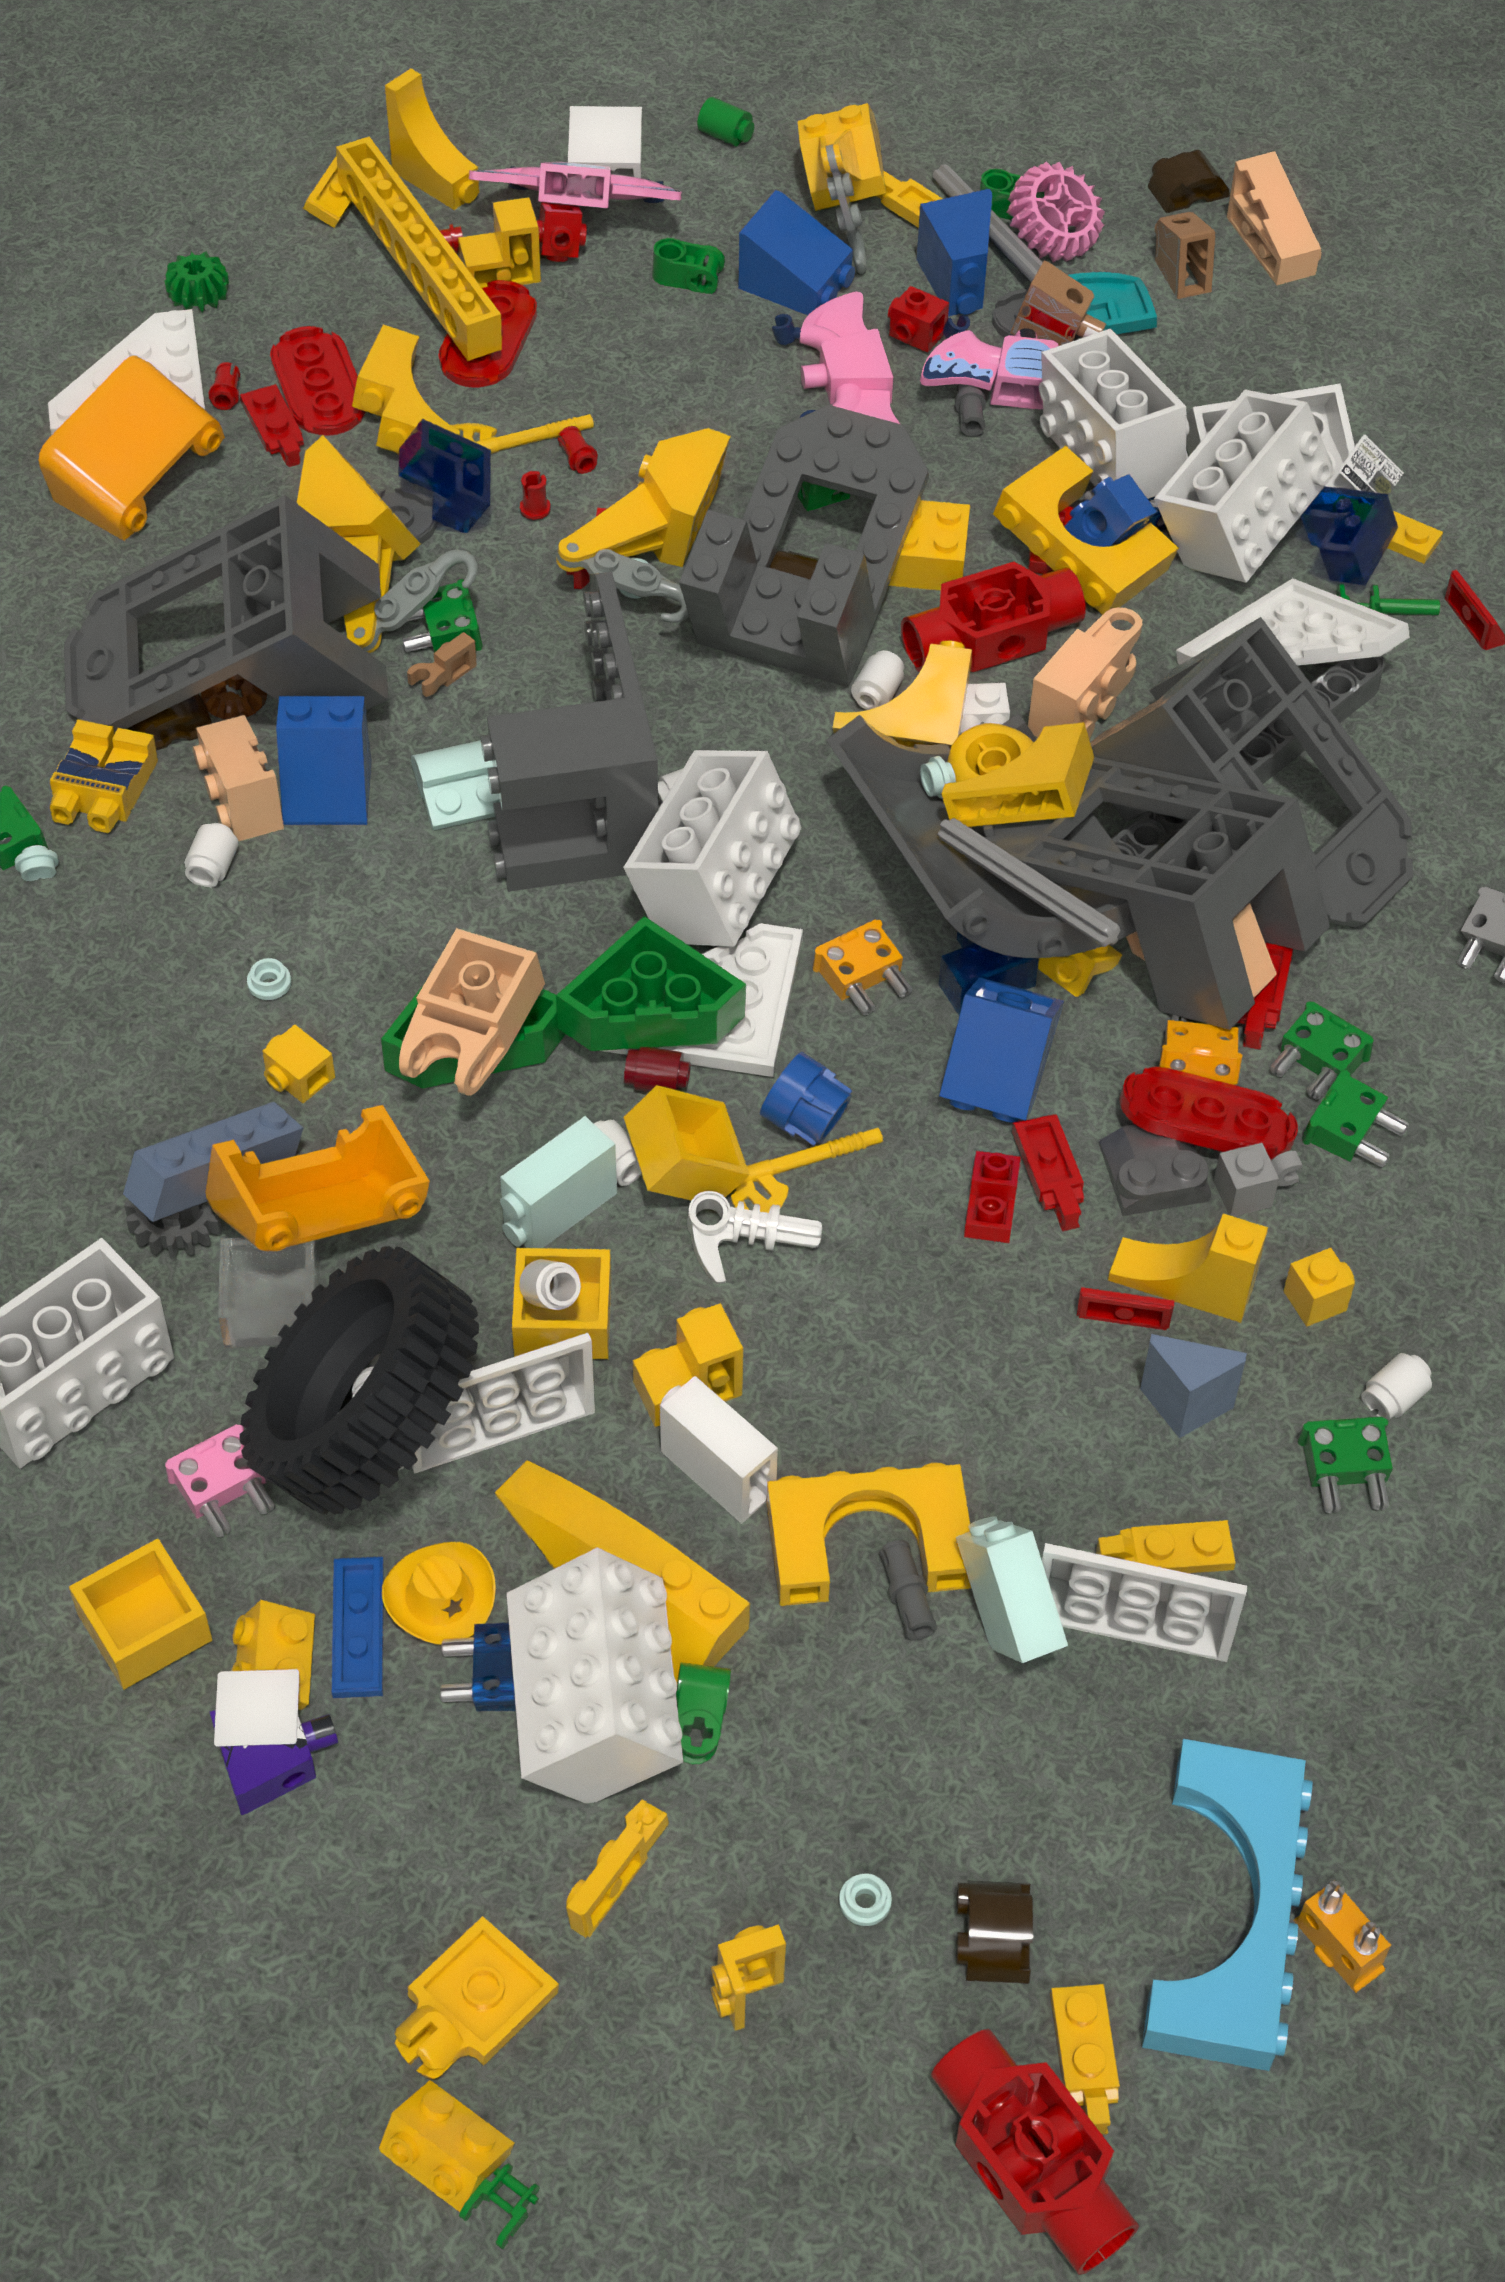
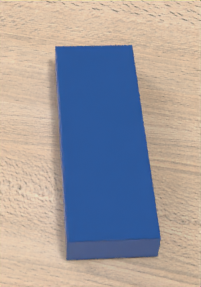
M383 1557L334 1559L333 1698L383 1696Z

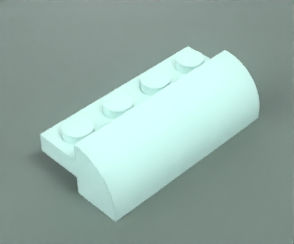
M481 740L411 756L421 798L424 799L433 831L494 817L493 803L500 802L499 793H490L487 768H492L493 763L492 761L484 762Z

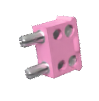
M236 1424L168 1459L165 1463L168 1482L176 1484L197 1519L205 1516L217 1537L224 1536L223 1530L226 1535L231 1531V1526L220 1509L226 1503L248 1493L260 1514H267V1509L270 1512L275 1507L274 1502L263 1486L266 1483V1479L252 1470L246 1464L248 1461L242 1456L241 1450L245 1447L240 1443L239 1434L244 1431L242 1425Z

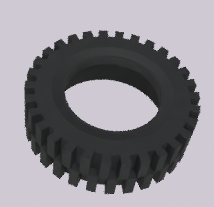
M390 1246L381 1247L380 1252H377L375 1249L365 1252L363 1260L356 1256L347 1262L345 1273L338 1268L329 1275V1285L326 1288L319 1284L311 1292L313 1299L308 1306L303 1303L300 1304L294 1312L297 1319L291 1327L285 1324L278 1333L282 1340L277 1348L270 1346L264 1359L269 1362L265 1369L257 1370L253 1382L258 1387L256 1390L248 1392L245 1404L251 1409L242 1414L240 1425L246 1429L239 1435L240 1443L245 1446L241 1453L243 1458L248 1461L246 1464L256 1473L320 1514L327 1515L329 1511L334 1515L342 1514L345 1507L351 1511L361 1506L362 1498L370 1502L380 1495V1484H384L388 1488L394 1485L399 1480L398 1470L402 1466L410 1470L418 1461L415 1452L422 1445L428 1449L435 1440V1437L430 1433L436 1424L439 1423L443 1426L446 1424L451 1415L446 1410L449 1402H458L464 1390L458 1385L460 1379L468 1378L473 1367L471 1363L466 1361L467 1358L476 1354L478 1343L472 1339L479 1333V1323L474 1320L478 1316L476 1307L471 1304L473 1300L463 1290L412 1253L397 1246L395 1249ZM383 1350L364 1384L339 1412L356 1378L367 1364Z

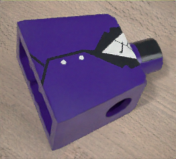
M216 1710L210 1711V1716L215 1731ZM330 1714L300 1723L298 1717L297 1741L295 1744L219 1746L241 1815L247 1814L316 1778L310 1752L338 1743Z

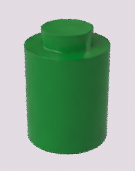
M710 97L704 102L697 119L699 131L735 147L741 142L746 143L751 139L755 125L752 122L753 119L750 112L715 97Z

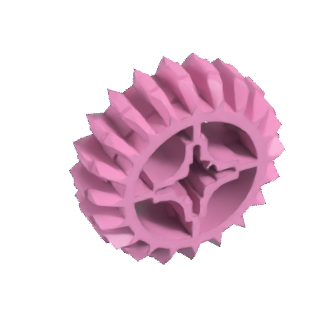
M1045 162L1038 167L1030 168L1016 181L1013 187L1014 190L1008 198L1011 204L1007 213L1014 217L1010 227L1019 229V239L1024 238L1028 242L1029 249L1036 248L1039 259L1049 255L1052 262L1061 258L1067 262L1075 256L1084 255L1097 242L1098 234L1104 226L1101 220L1105 211L1098 207L1102 198L1094 196L1092 193L1095 185L1088 186L1084 182L1085 174L1076 176L1073 166L1064 170L1060 162L1052 166ZM1044 192V197L1036 198V193ZM1075 226V232L1068 233V227Z

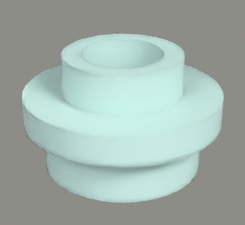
M940 756L931 757L928 763L921 765L920 776L925 792L930 797L938 796L942 798L941 793L944 785L956 782L952 765L949 762H945Z
M40 845L25 848L22 854L18 855L14 861L16 870L21 873L22 879L28 882L38 880L39 878H52L56 874L55 867L59 863L58 855L54 851Z
M266 958L259 960L251 967L248 973V989L253 996L262 1000L280 998L290 989V972L276 959ZM266 979H275L272 982H263Z
M859 1874L853 1876L845 1882L840 1891V1909L843 1915L856 1925L872 1926L878 1924L888 1915L891 1908L892 1897L889 1887L882 1879L875 1875ZM861 1894H869L874 1898L875 1904L870 1908H862L856 1903L855 1899Z

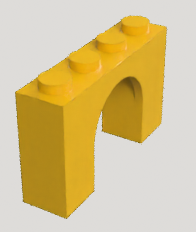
M1065 445L1002 490L993 515L1005 528L1009 529L1027 545L1031 552L1039 556L1054 571L1066 567L1071 569L1081 584L1086 602L1103 615L1112 608H1120L1168 571L1179 548L1151 522L1124 542L1109 547L1093 546L1071 535L1063 526L1058 513L1083 496L1093 470Z
M929 1463L921 1468L900 1470L894 1467H883L874 1472L855 1474L836 1471L822 1477L802 1478L791 1475L782 1477L777 1481H767L766 1503L780 1606L829 1602L830 1577L824 1540L829 1530L839 1520L861 1511L883 1512L896 1517L909 1527L919 1546L923 1577L926 1580L928 1592L971 1588L956 1540V1536L970 1532L968 1527L970 1519L960 1464Z

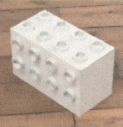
M1111 329L1041 352L1042 382L1039 384V392L1043 400V415L1040 416V424L1044 434L1047 437H1051L1060 449L1066 445L1093 470L1090 481L1094 486L1108 477L1116 480L1130 474L1147 499L1157 496L1188 458L1186 436L1189 434V424L1186 418V406Z
M1244 390L1154 499L1173 543L1179 548L1177 552L1183 565L1193 570L1246 583L1329 482L1335 471L1308 402Z
M694 750L623 867L648 919L686 944L735 946L759 902L764 897L776 872L781 867L793 842L802 828L800 820L794 812L786 794L785 786L778 776L768 751Z
M103 1238L94 1242L0 1308V1448L19 1469L30 1461L38 1460L45 1456L55 1443L69 1433L84 1428L94 1415L108 1405L116 1404L123 1400L132 1388L147 1377L155 1376L162 1372L168 1363L174 1359L160 1297Z
M597 1547L507 1592L522 1779L583 1803H594L683 1763L682 1729L678 1718L677 1683L673 1673L672 1637L668 1627L667 1592L663 1578Z

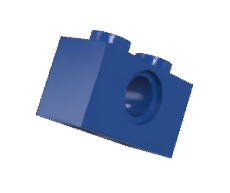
M1130 474L1116 480L1108 477L1092 489L1094 496L1090 501H1083L1069 513L1072 519L1064 527L1071 535L1084 543L1099 547L1115 546L1138 532L1157 511Z

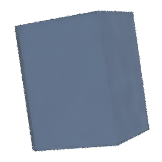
M1151 1334L1140 1390L1176 1435L1181 1438L1234 1408L1247 1353Z

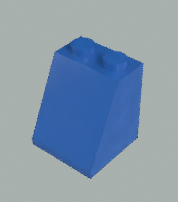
M990 189L920 204L916 260L936 296L949 302L948 316L957 314L968 315L976 310L983 309L992 192Z
M775 190L739 232L738 289L809 315L819 306L837 298V294L842 287L848 288L851 285L855 275V267L852 266L853 249L785 194Z
M279 696L276 732L283 825H367L372 759L364 696Z
M979 977L964 996L939 1096L950 1099L949 1103L956 1108L975 1110L976 1107L993 1111L992 1116L1002 1121L1018 1122L1019 1119L1026 1121L1036 1099L1064 1000Z

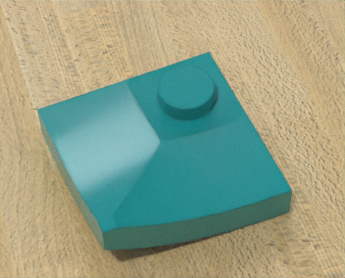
M1089 272L1068 275L1093 292L1095 297L1087 314L1106 323L1104 331L1111 329L1115 334L1157 328V314L1149 292L1141 278L1111 272Z

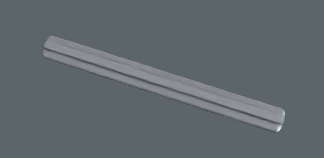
M942 164L939 169L934 170L933 178L949 197L974 192L948 165ZM991 210L989 239L1032 282L1043 262Z
M944 819L940 823L941 829L938 832V836L943 842L1102 947L1107 945L1113 946L1117 943V936L1121 931L1118 924L957 819Z

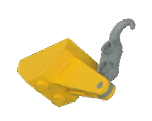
M868 103L849 105L839 111L823 115L813 114L806 119L798 121L799 142L815 211L837 205L841 206V208L836 209L840 231L846 230L849 246L853 249L856 271L859 274H864L867 269L864 241L859 228L863 224L858 203L851 205L850 202L886 193L879 131L874 113Z
M707 428L659 441L653 455L646 454L642 461L638 477L643 478L644 482L640 481L638 487L583 527L559 542L557 551V565L568 572L587 569L589 575L612 572L616 588L638 597L665 596L681 604L680 611L672 614L662 613L660 616L661 620L678 623L688 619L689 614L680 585L668 580L651 564L629 558V556L653 550L659 562L679 567L684 566L706 512L709 510L719 487L731 436Z
M324 435L305 451L297 504L379 564L381 598L344 615L347 638L368 653L374 652L381 643L382 632L400 628L437 593L445 574L456 564H465L467 567V576L462 582L463 588H469L475 581L478 573V564L475 557L468 551L456 549L444 553L429 564L412 569L388 591L392 562L404 560L421 543Z

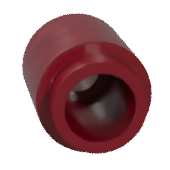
M640 1047L639 1050L629 1049L625 1064L624 1084L634 1085L635 1090L650 1092L656 1085L678 1091L679 1087H688L691 1062L684 1061V1053L680 1051L651 1047Z

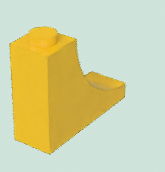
M410 68L385 85L392 167L398 176L455 210L464 203L473 202L480 193L479 180L469 179V170H478V166L460 153L444 134L428 104L421 74Z
M942 641L940 645L930 644L924 666L913 683L904 692L888 703L870 710L848 713L835 712L833 733H836L858 715H861L876 730L894 738L898 744L912 748L915 744H947L951 748L961 732L972 663V649H965L962 643L955 641Z
M1085 722L1045 726L1036 741L1024 753L1008 764L972 779L945 784L941 795L949 820L955 818L967 827L1075 817L1094 760Z
M1223 1213L1220 1222L1210 1233L1189 1242L1154 1244L1123 1237L1109 1272L1108 1281L1164 1299L1175 1300L1177 1303L1241 1323L1255 1284L1268 1227Z

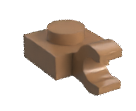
M463 632L452 641L444 643L434 653L433 663H418L408 669V684L412 686L416 682L424 680L421 684L422 694L425 697L433 695L442 684L448 687L477 666L475 640Z

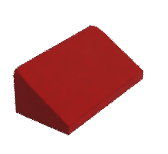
M1458 570L1452 571L1444 599L1483 650L1504 645L1505 634Z
M1081 1287L1077 1316L1084 1319L1167 1330L1170 1327L1175 1300Z

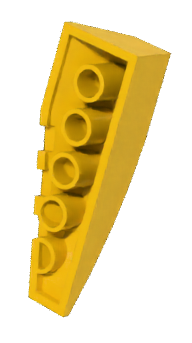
M526 1460L495 1492L496 1497L527 1536L535 1542L553 1569L598 1547L663 1578L667 1592L666 1609L668 1627L672 1637L671 1654L676 1683H678L681 1662L714 1667L749 1629L750 1603L657 1534L604 1500L563 1477Z

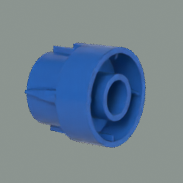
M800 1052L792 1059L776 1080L761 1107L760 1115L792 1137L798 1135L815 1146L816 1143L820 1144L824 1141L842 1117L852 1098V1090L835 1079L836 1074L806 1053Z

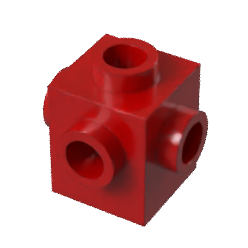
M541 202L540 218L537 220L539 251L541 255H546V259L565 262L568 260V257L578 258L579 246H585L587 233L586 224L581 223L582 212L578 205Z
M910 286L890 304L888 309V318L890 319L889 336L928 353L943 336V327L948 319L949 302Z

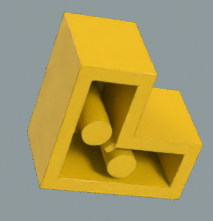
M530 197L494 202V232L458 238L459 258L481 288L487 287V282L495 280H507L521 285L541 282L539 229Z
M721 1303L708 1308H695L683 1317L676 1319V1345L665 1349L656 1348L649 1350L640 1358L633 1360V1383L655 1427L660 1426V1405L664 1396L677 1385L682 1387L694 1376L725 1402L742 1396L743 1346Z

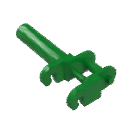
M1338 584L1337 596L1350 601V597L1345 593L1344 584ZM1371 585L1369 603H1357L1386 615H1439L1440 613L1439 599L1380 598L1378 585Z
M510 2163L506 2164L502 2169L498 2167L493 2174L496 2177L492 2182L485 2178L466 2201L459 2214L460 2218L467 2221L472 2215V2209H477L483 2200L493 2201L510 2214L511 2220L496 2240V2245L501 2249H504L507 2245L508 2237H513L528 2218L526 2209L528 2204L531 2202L535 2205L539 2200L536 2194L540 2186L535 2183L528 2188L511 2175L513 2166ZM503 2184L521 2197L514 2207L496 2194Z

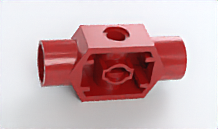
M1015 561L942 583L939 607L906 616L902 619L901 637L903 646L916 670L920 672L928 656L930 644L940 645L942 641L962 643L965 649H972L970 671L976 672L1046 650L1048 632L1084 620L1086 614L1084 593L1077 576L1067 567L1038 575Z
M984 2029L960 2042L937 2063L931 2073V2077L962 2118L959 2123L955 2146L1021 2235L1047 2232L1078 2275L1091 2271L1103 2262L1104 2258L1106 2260L1117 2252L1134 2236L1139 2228V2224L1105 2181L1114 2150L1047 2062L1017 2065L990 2029Z

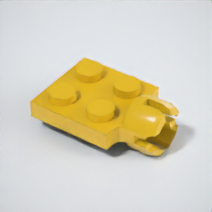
M482 1916L408 1986V1997L415 2002L417 2008L396 2028L395 2045L409 2065L418 2057L421 2058L423 2064L416 2071L428 2079L439 2078L459 2058L468 2055L485 2065L558 1994L559 1983Z

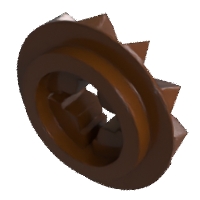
M237 674L202 691L201 698L209 713L215 717L227 720L245 715L247 718L258 712L267 700V693ZM226 685L235 690L241 689L242 697L232 691L227 692Z

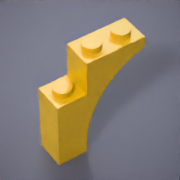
M383 324L357 377L352 407L382 417L376 446L441 468L450 469L455 458L461 431L440 418L427 405L416 388L411 369L416 356L419 336Z

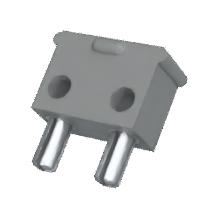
M1482 887L1478 891L1480 896L1461 929L1468 942L1459 956L1457 964L1461 967L1463 966L1464 969H1470L1481 948L1504 956L1494 977L1498 981L1505 983V893L1488 887Z

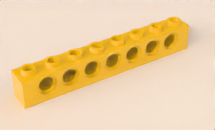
M370 136L337 146L339 184L467 361L502 350L500 312Z

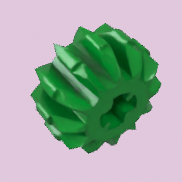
M191 251L190 256L177 255L176 262L167 264L166 280H164L165 288L175 307L183 305L185 310L192 309L193 306H198L199 310L203 313L206 304L217 308L219 300H226L229 277L219 257H209L207 251L200 255H195Z

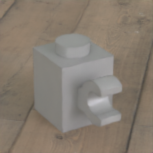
M1263 1143L1220 1153L1213 1182L1228 1214L1234 1217L1272 1207L1277 1187L1289 1186L1299 1182V1177L1295 1170L1301 1169L1303 1165L1296 1151L1281 1153L1270 1160Z

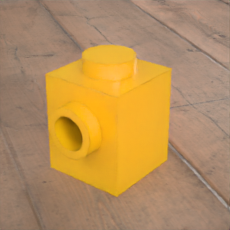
M293 1025L282 1035L275 1036L270 1040L266 1048L262 1050L265 1064L264 1076L268 1083L278 1092H282L285 1089L301 1103H305L335 1078L332 1053L297 1025Z
M1328 1248L1291 1263L1283 1291L1306 1327L1347 1311L1355 1280L1348 1264L1340 1262L1332 1248Z

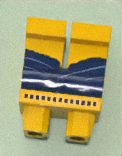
M77 719L72 730L73 741L50 779L53 795L50 803L52 820L69 825L73 823L77 813L82 812L88 814V824L95 831L109 833L118 820L127 821L131 813L130 810L134 808L158 762L154 735L118 728L114 734L113 726Z

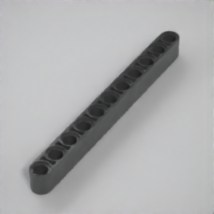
M1378 656L1339 661L1311 683L1339 723L1377 694L1385 665L1384 657ZM1278 715L1239 753L1262 784H1264L1301 755L1305 749ZM1147 811L1113 837L1112 840L1123 854L1150 860L1190 820Z

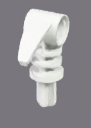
M704 1191L697 1194L690 1203L687 1227L691 1234L696 1258L705 1273L715 1284L726 1283L718 1246L721 1242L732 1241L737 1243L739 1236L748 1237V1245H753L755 1239L764 1240L765 1250L771 1251L774 1249L775 1242L816 1248L821 1240L822 1223L815 1220L779 1215L780 1205L772 1204L769 1213L760 1212V1204H755L753 1210L744 1209V1202L739 1201L737 1208L730 1207L727 1199L715 1191ZM711 1209L720 1215L721 1220L715 1225H705L697 1219L696 1215L701 1210Z

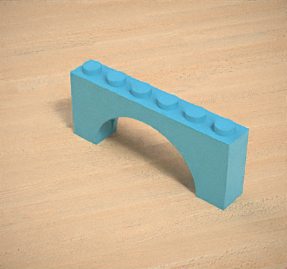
M1183 1739L1178 1756L1172 1805L1187 1808L1206 1817L1216 1824L1234 1843L1250 1875L1254 1897V1914L1251 1930L1242 1945L1229 1959L1217 1968L1190 1979L1177 1981L1153 1979L1147 2002L1142 2048L1266 2071L1270 2070L1275 2055L1284 2056L1288 2037V2024L1279 2022L1281 2004L1289 2005L1293 1986V1973L1284 1972L1286 1955L1294 1956L1298 1936V1924L1289 1922L1291 1906L1299 1907L1303 1886V1875L1294 1874L1296 1858H1304L1308 1828L1299 1826L1301 1810L1307 1812L1309 1810L1313 1785L1312 1781L1304 1779L1306 1760Z

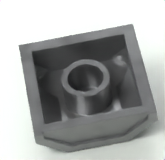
M1137 1125L1121 1127L1099 1140V1146L1122 1216L1210 1202L1212 1193L1207 1182L1208 1165L1204 1158L1197 1154L1193 1144L1150 1133Z

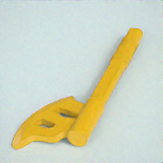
M589 414L577 418H569L561 422L548 423L544 426L500 437H494L497 433L496 428L479 423H463L451 426L463 431V437L458 440L457 450L461 461L545 439H553V437L557 438L560 436L559 433L568 426H575L580 431L594 428V422ZM475 432L480 433L479 441H474L473 439Z
M877 1127L864 1132L860 1131L857 1134H851V1136L847 1135L833 1141H827L821 1145L747 1165L750 1175L735 1188L736 1191L731 1195L734 1208H737L739 1201L744 1202L746 1199H749L754 1205L760 1204V1212L769 1213L772 1204L780 1205L781 1209L788 1196L789 1188L787 1185L778 1182L773 1177L774 1175L882 1143L883 1137L880 1129ZM757 1181L771 1197L766 1199L755 1189L753 1182ZM744 1202V1209L749 1210Z

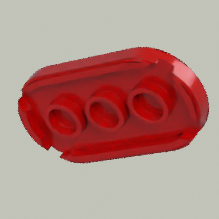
M495 280L487 282V287L482 288L501 314L502 350L467 361L447 333L439 350V365L443 375L453 383L472 388L485 387L505 379L513 370L537 317V302L535 298L530 296L529 290L519 283Z
M304 326L294 328L279 337L280 342L276 346L273 344L270 356L283 397L296 423L308 433L324 436L338 435L353 429L362 421L366 411L352 407L358 376L344 341L332 331V335L323 333V328Z
M1144 1068L1143 1073L1137 1075L1133 1072L1125 1079L1120 1093L1121 1109L1138 1127L1159 1136L1221 1152L1263 1143L1270 1160H1272L1279 1154L1291 1150L1298 1133L1296 1118L1291 1112L1287 1115L1281 1110L1282 1103L1274 1097L1256 1090L1170 1068Z

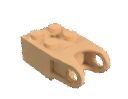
M1119 607L1106 611L1086 632L1077 629L1033 679L1028 727L1034 736L1039 737L1045 726L1085 722L1090 739L1099 718L1105 720L1110 716L1116 704V697L1133 678L1136 670V658L1130 652L1142 631L1143 624L1139 614L1133 610ZM1116 620H1125L1133 626L1129 630L1122 631L1115 629L1111 623Z
M456 928L416 997L418 1005L400 1050L399 1068L402 1075L415 1078L436 1060L448 1057L458 1059V1067L454 1083L457 1085L458 1093L468 1096L475 1094L508 1052L545 985L537 953Z

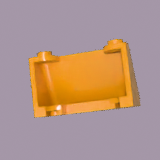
M133 355L125 359L49 437L41 448L38 461L49 491L56 503L125 541L134 532L140 531L147 521V509L143 497L189 448L199 456H206L217 450L225 436L220 423L151 363Z
M379 1105L362 1109L361 1117L364 1121L352 1133L349 1134L347 1129L338 1130L335 1147L264 1164L259 1162L254 1151L245 1152L244 1156H242L235 1140L213 1144L205 1194L213 1212L259 1250L280 1251L286 1247L397 1219L410 1218L417 1214L424 1204L430 1180L385 1107Z

